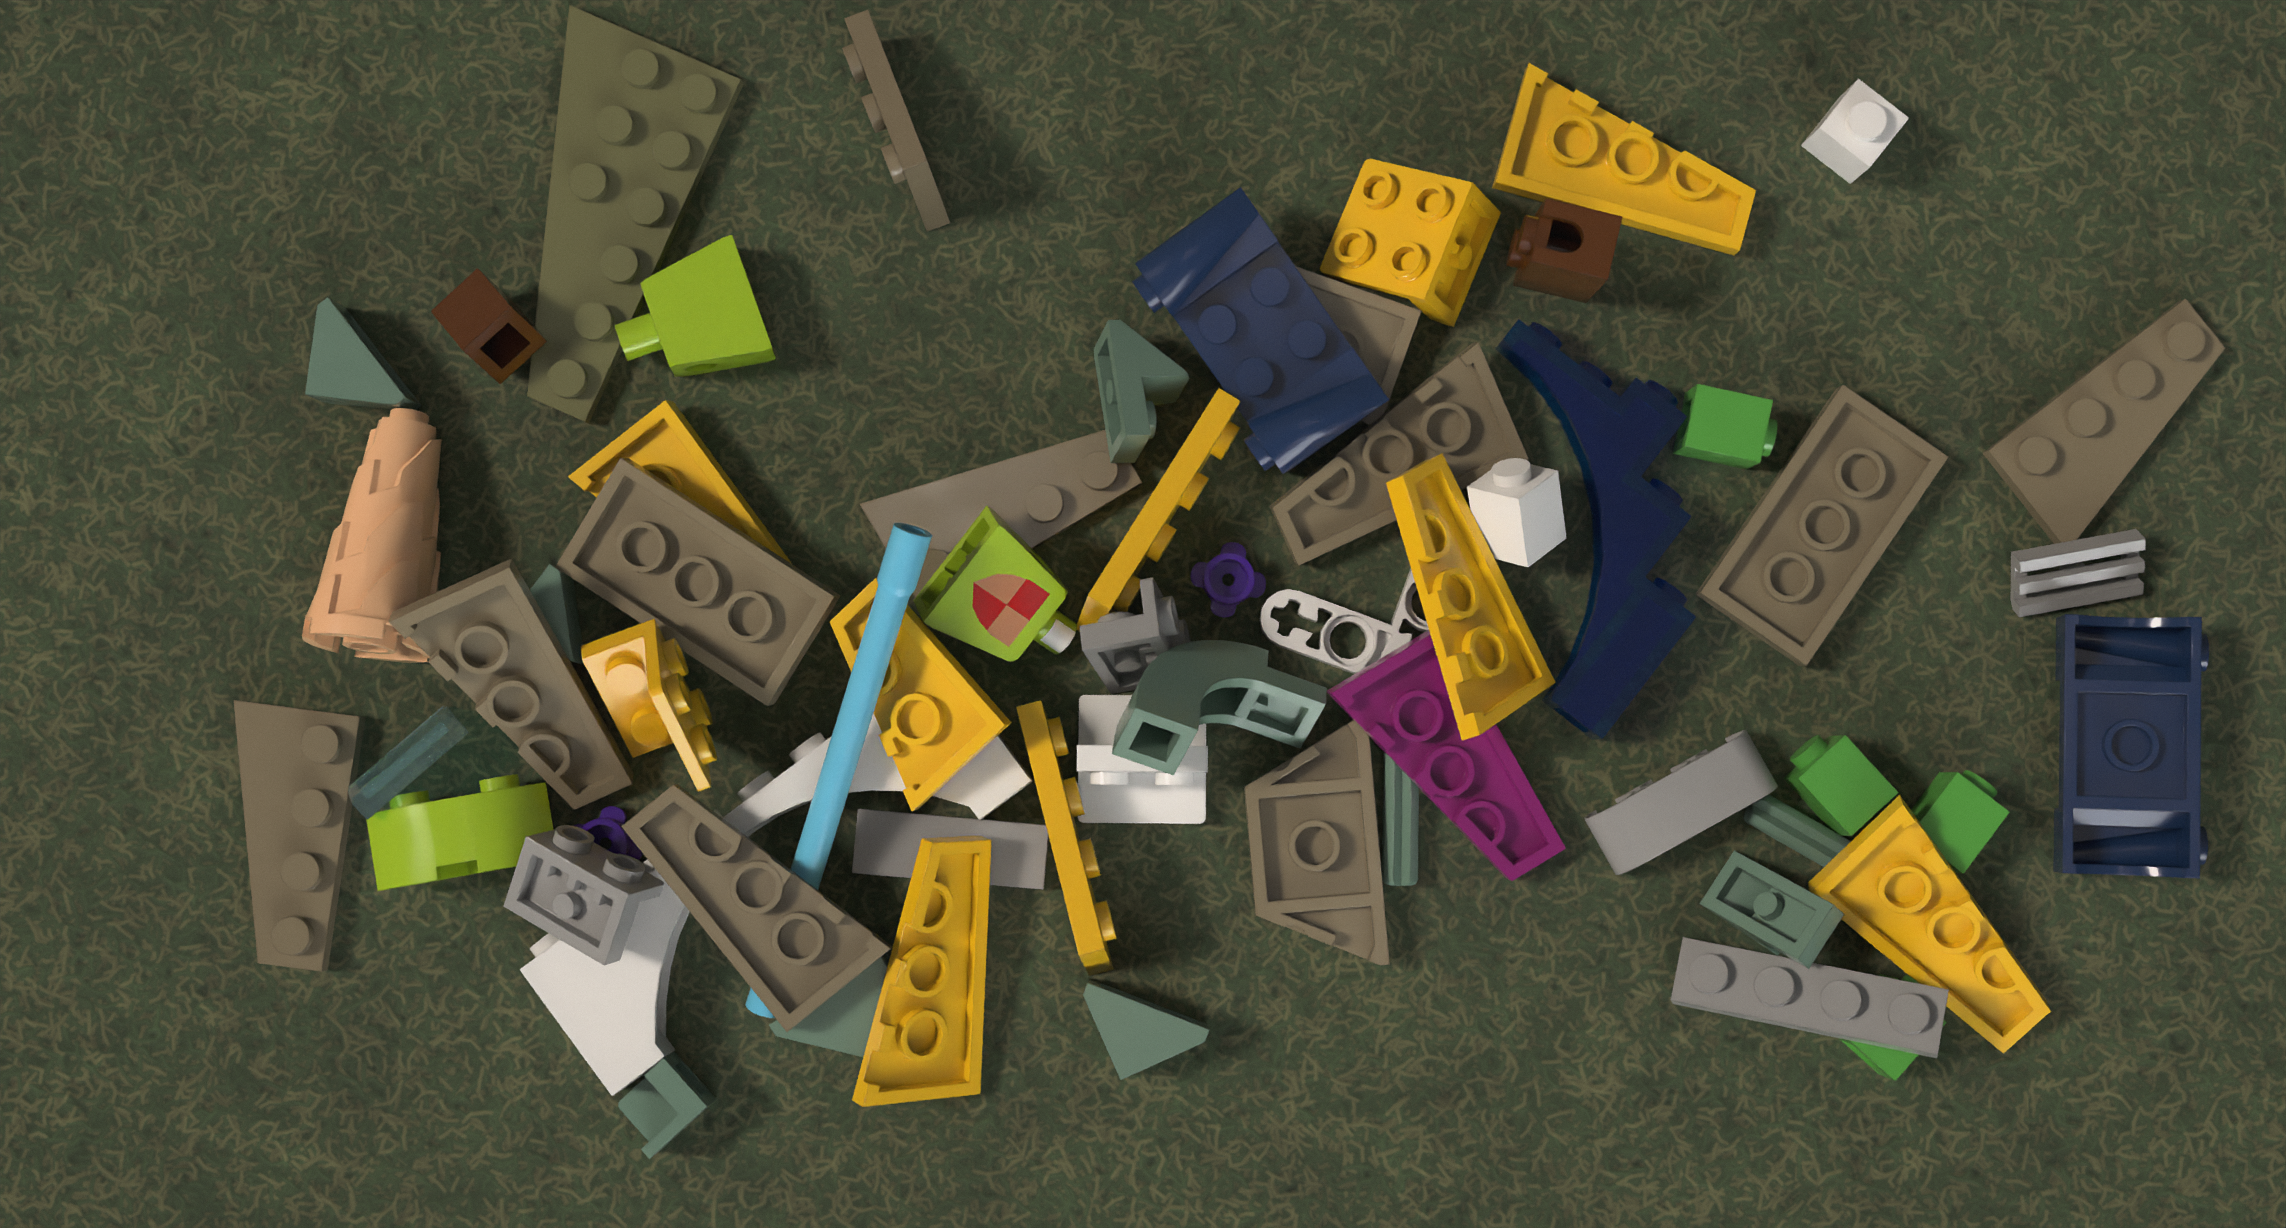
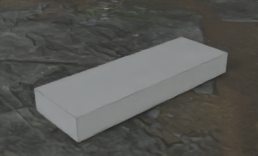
M858 809L852 873L911 878L922 838L980 835L991 839L990 885L1043 890L1049 835L1046 825Z

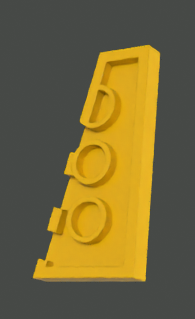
M1528 63L1509 125L1493 189L1544 202L1547 198L1622 216V225L1733 256L1740 251L1756 193L1755 189L1687 151L1679 152L1652 137L1654 135L1652 131L1634 121H1631L1630 124L1597 106L1599 102L1577 89L1574 92L1547 78V72Z
M1218 388L1089 592L1077 622V630L1079 632V626L1098 623V619L1106 614L1113 613L1116 610L1118 612H1127L1140 591L1141 579L1136 576L1147 558L1158 562L1177 529L1169 525L1172 517L1179 506L1190 511L1209 478L1200 473L1210 455L1222 460L1241 427L1231 421L1240 404V400Z
M1443 453L1391 479L1386 482L1459 733L1461 739L1466 740L1481 735L1556 682Z
M1041 700L1017 706L1078 955L1089 976L1113 970L1106 942L1117 939L1107 900L1096 903L1090 881L1091 878L1101 876L1091 838L1080 841L1074 817L1085 815L1079 788L1075 777L1064 780L1058 759L1059 756L1069 754L1060 717L1048 719Z
M1901 795L1894 799L1808 882L1810 892L1834 904L1844 913L1841 920L1919 984L1949 989L1946 1007L2003 1054L2051 1012L2043 994Z
M980 835L921 839L852 1101L862 1107L977 1095L981 1092L991 839Z

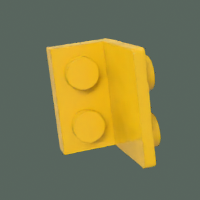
M1367 159L1364 161L1321 263L1320 271L1332 279L1407 298L1429 319L1454 327L1501 212L1473 182L1375 159Z
M654 618L581 645L582 661L631 756L634 758L674 743L698 792L710 788L709 763L717 760L715 746L706 727L713 724L712 716L701 689L697 688L690 691L683 676L688 675V667L677 640L673 638L665 641Z

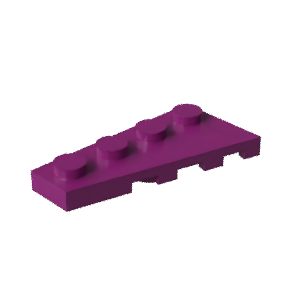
M1429 630L1326 691L1508 880L1513 881L1566 849L1497 724L1479 736L1466 740L1461 739Z

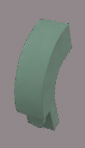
M1201 640L1180 644L1161 653L1144 671L1117 725L1112 754L1174 775L1192 743L1199 725L1206 723L1234 725L1301 748L1326 705L1327 688L1267 667L1269 650L1253 645L1225 640Z

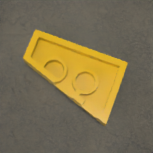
M877 578L869 583L830 621L851 672L878 588ZM907 604L874 709V715L882 732L879 734L880 740L887 756H892L906 787L903 793L911 811H915L925 804L1012 722Z

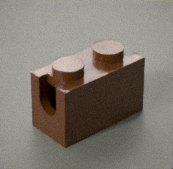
M1546 198L1535 215H1525L1521 228L1514 231L1506 266L1517 268L1513 286L1587 303L1608 280L1622 216Z

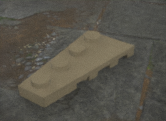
M1479 342L1471 343L1269 506L1295 564L1299 566L1396 521L1386 482L1427 459L1443 453L1460 490L1467 488L1471 483L1490 471L1492 466L1499 461L1510 458L1529 459Z
M1102 430L860 503V506L885 548L887 547L894 523H906L917 526L932 534L920 577L913 592L916 598L986 505L992 508L1032 549H1035L1141 486L1142 481L1131 463H1110L1106 431Z
M512 559L392 612L389 623L405 639L409 636L430 657L428 662L447 682L452 679L476 703L475 710L492 727L497 725L519 747L518 753L574 810L633 784L634 773Z
M678 784L672 785L621 826L786 1032L811 1014L892 947Z

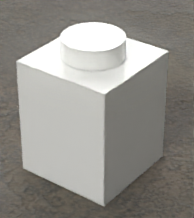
M1857 79L1837 99L1801 146L1851 184L1872 166L1909 117L1860 79Z
M1510 458L1497 462L1490 471L1467 486L1470 510L1494 559L1529 567L1566 539L1557 470L1531 465L1525 459Z

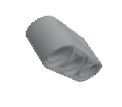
M1742 730L1725 738L1727 743L1710 752L1705 749L1670 769L1672 773L1654 783L1652 780H1649L1616 798L1617 804L1600 813H1597L1595 810L1584 817L1615 875L1628 872L1760 800L1778 787L1747 730Z

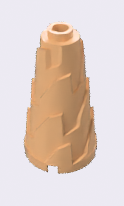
M393 408L390 410L389 417H382L378 422L377 428L371 429L362 465L358 467L350 489L342 522L333 531L317 592L305 616L302 639L308 644L339 653L341 637H343L342 645L356 650L354 657L402 663L428 662L430 657L409 636L405 639L389 623L392 612L438 592L441 552L436 550L440 509L437 483L442 439H436V427L428 424L429 416L413 409Z

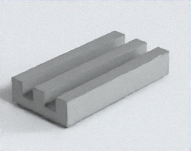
M2137 529L2011 552L2010 600L2013 611L2018 617L2143 595L2144 583L2138 578V573L2144 572L2145 561L2139 556V551L2145 550L2146 538ZM2121 555V559L2090 565L2083 563V561ZM2060 566L2057 571L2027 576L2029 571Z

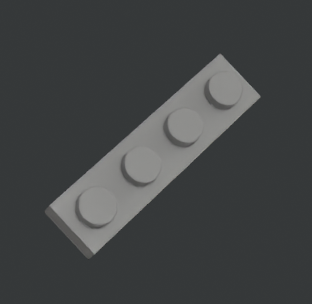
M1683 937L1671 1001L1675 1005L1937 1058L1949 989L1812 963L1808 969L1791 958Z

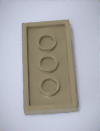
M1839 386L1830 396L1695 595L1798 666H1807L1946 462L1948 456L1846 386Z
M629 458L619 459L555 566L638 622L644 623L655 618L664 639L670 640L675 638L681 650L766 706L775 704L840 598V595Z

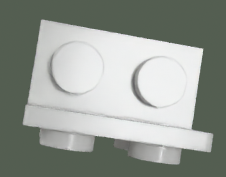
M1082 695L1079 698L1077 771L1078 788L1085 815L1078 816L1079 821L1082 823H1203L1206 819V772H1208L1206 724L1199 725L1198 731L1175 774L1171 775L1112 754L1117 725L1132 695Z

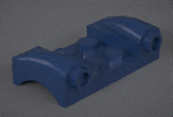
M1241 187L1135 262L1142 275L1132 282L1151 310L1155 313L1162 307H1166L1224 390L1240 400L1238 410L1253 431L1251 435L1244 439V442L1265 471L1276 464L1280 471L1285 474L1389 401V398L1354 348L1350 346Z
M2064 614L2056 618L2055 681H2060L2059 808H2054L2053 872L2200 879V865L2206 863L2208 853L2207 831L2204 826H2200L2201 672L2206 671L2209 661V641L2207 635L2202 633V617L2127 618Z

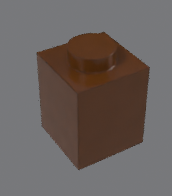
M478 268L431 310L432 314L459 347L499 384L504 382L547 342L513 301Z

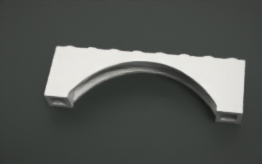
M874 713L849 793L870 790L903 791L906 789L893 757L887 756L880 740L879 734L882 732ZM820 732L815 734L789 754L795 763L776 778L767 771L751 781L737 793L743 803L726 816L722 817L717 809L714 812L749 837L756 830L778 816L811 802L831 737L826 740ZM998 735L933 796L969 806L980 820L1034 780L1001 736ZM648 859L643 862L645 872L663 881L664 886L659 897L639 903L620 961L604 966L548 933L530 948L536 958L520 969L611 1096L626 1088L654 1067L662 1058L675 1051L666 1038V1000L671 965L679 936L690 911Z

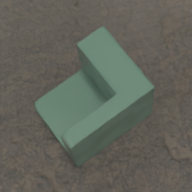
M675 1052L662 1058L644 1075L645 1078L618 1103L619 1109L649 1141L641 1149L649 1159L661 1151L716 1100V1097Z

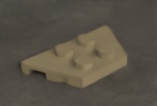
M1352 720L1244 786L1255 915L1367 959L1375 964L1390 965L1369 735Z

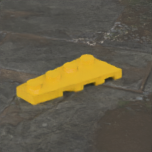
M663 401L568 476L580 488L591 492L597 498L619 459L629 458L791 563L674 401Z

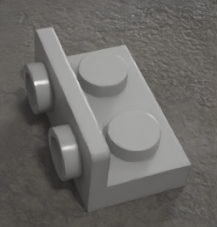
M1153 577L1140 580L1144 614L1135 615L1130 612H1113L1100 617L1098 623L1079 626L1082 651L1110 694L1135 690L1144 671L1157 656L1172 647L1191 642L1185 619H1178L1173 596L1164 597Z
M561 825L555 830L526 836L503 907L605 966L620 961L639 903L659 897L664 882L645 872V865L639 860L623 854H614L594 843V836L588 831L575 826Z

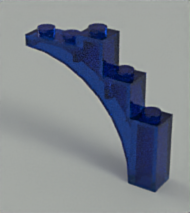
M1518 319L1495 349L1532 383L1560 422L1580 466L1592 518L1593 568L1585 615L1568 660L1556 677V683L1551 685L1542 701L1591 740L1603 739L1696 618L1694 614L1683 607L1688 600L1676 587L1658 577L1653 583L1646 578V575L1692 516L1679 507L1683 499L1671 487L1658 479L1652 478L1648 483L1641 477L1687 416L1676 408V405L1679 403L1678 399L1667 388L1653 380H1647L1644 384L1636 377L1617 395L1609 389L1613 382L1602 370L1587 361H1582L1578 365L1559 350L1562 346L1561 341L1550 330L1536 322H1532L1527 326Z

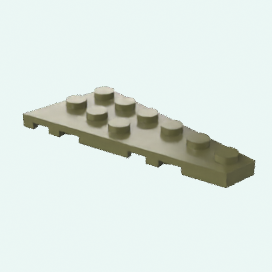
M569 5L535 318V328L547 342L531 356L527 397L589 424L623 350L615 324L638 317L645 302L640 283L659 271L744 84L740 78Z

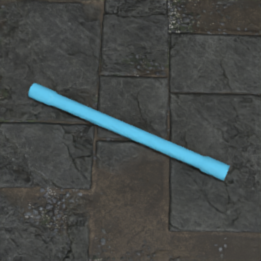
M906 523L893 524L877 576L878 588L791 866L793 872L817 890L820 886L909 597L916 589L932 538L930 532ZM750 988L745 1004L747 1009L759 1016L775 1018L752 988Z

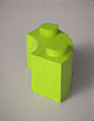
M515 774L480 780L481 793L430 801L429 791L426 790L389 797V810L366 814L377 890L382 891L516 867L526 836L553 830L546 782L520 786L519 776Z

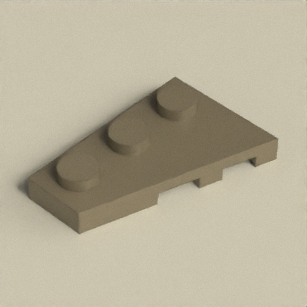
M865 10L844 18L853 43L842 47L855 83L868 79L873 93L862 96L861 99L874 132L878 133L886 129L888 130L892 143L881 147V151L894 184L907 180L927 232L949 224V218L869 11Z

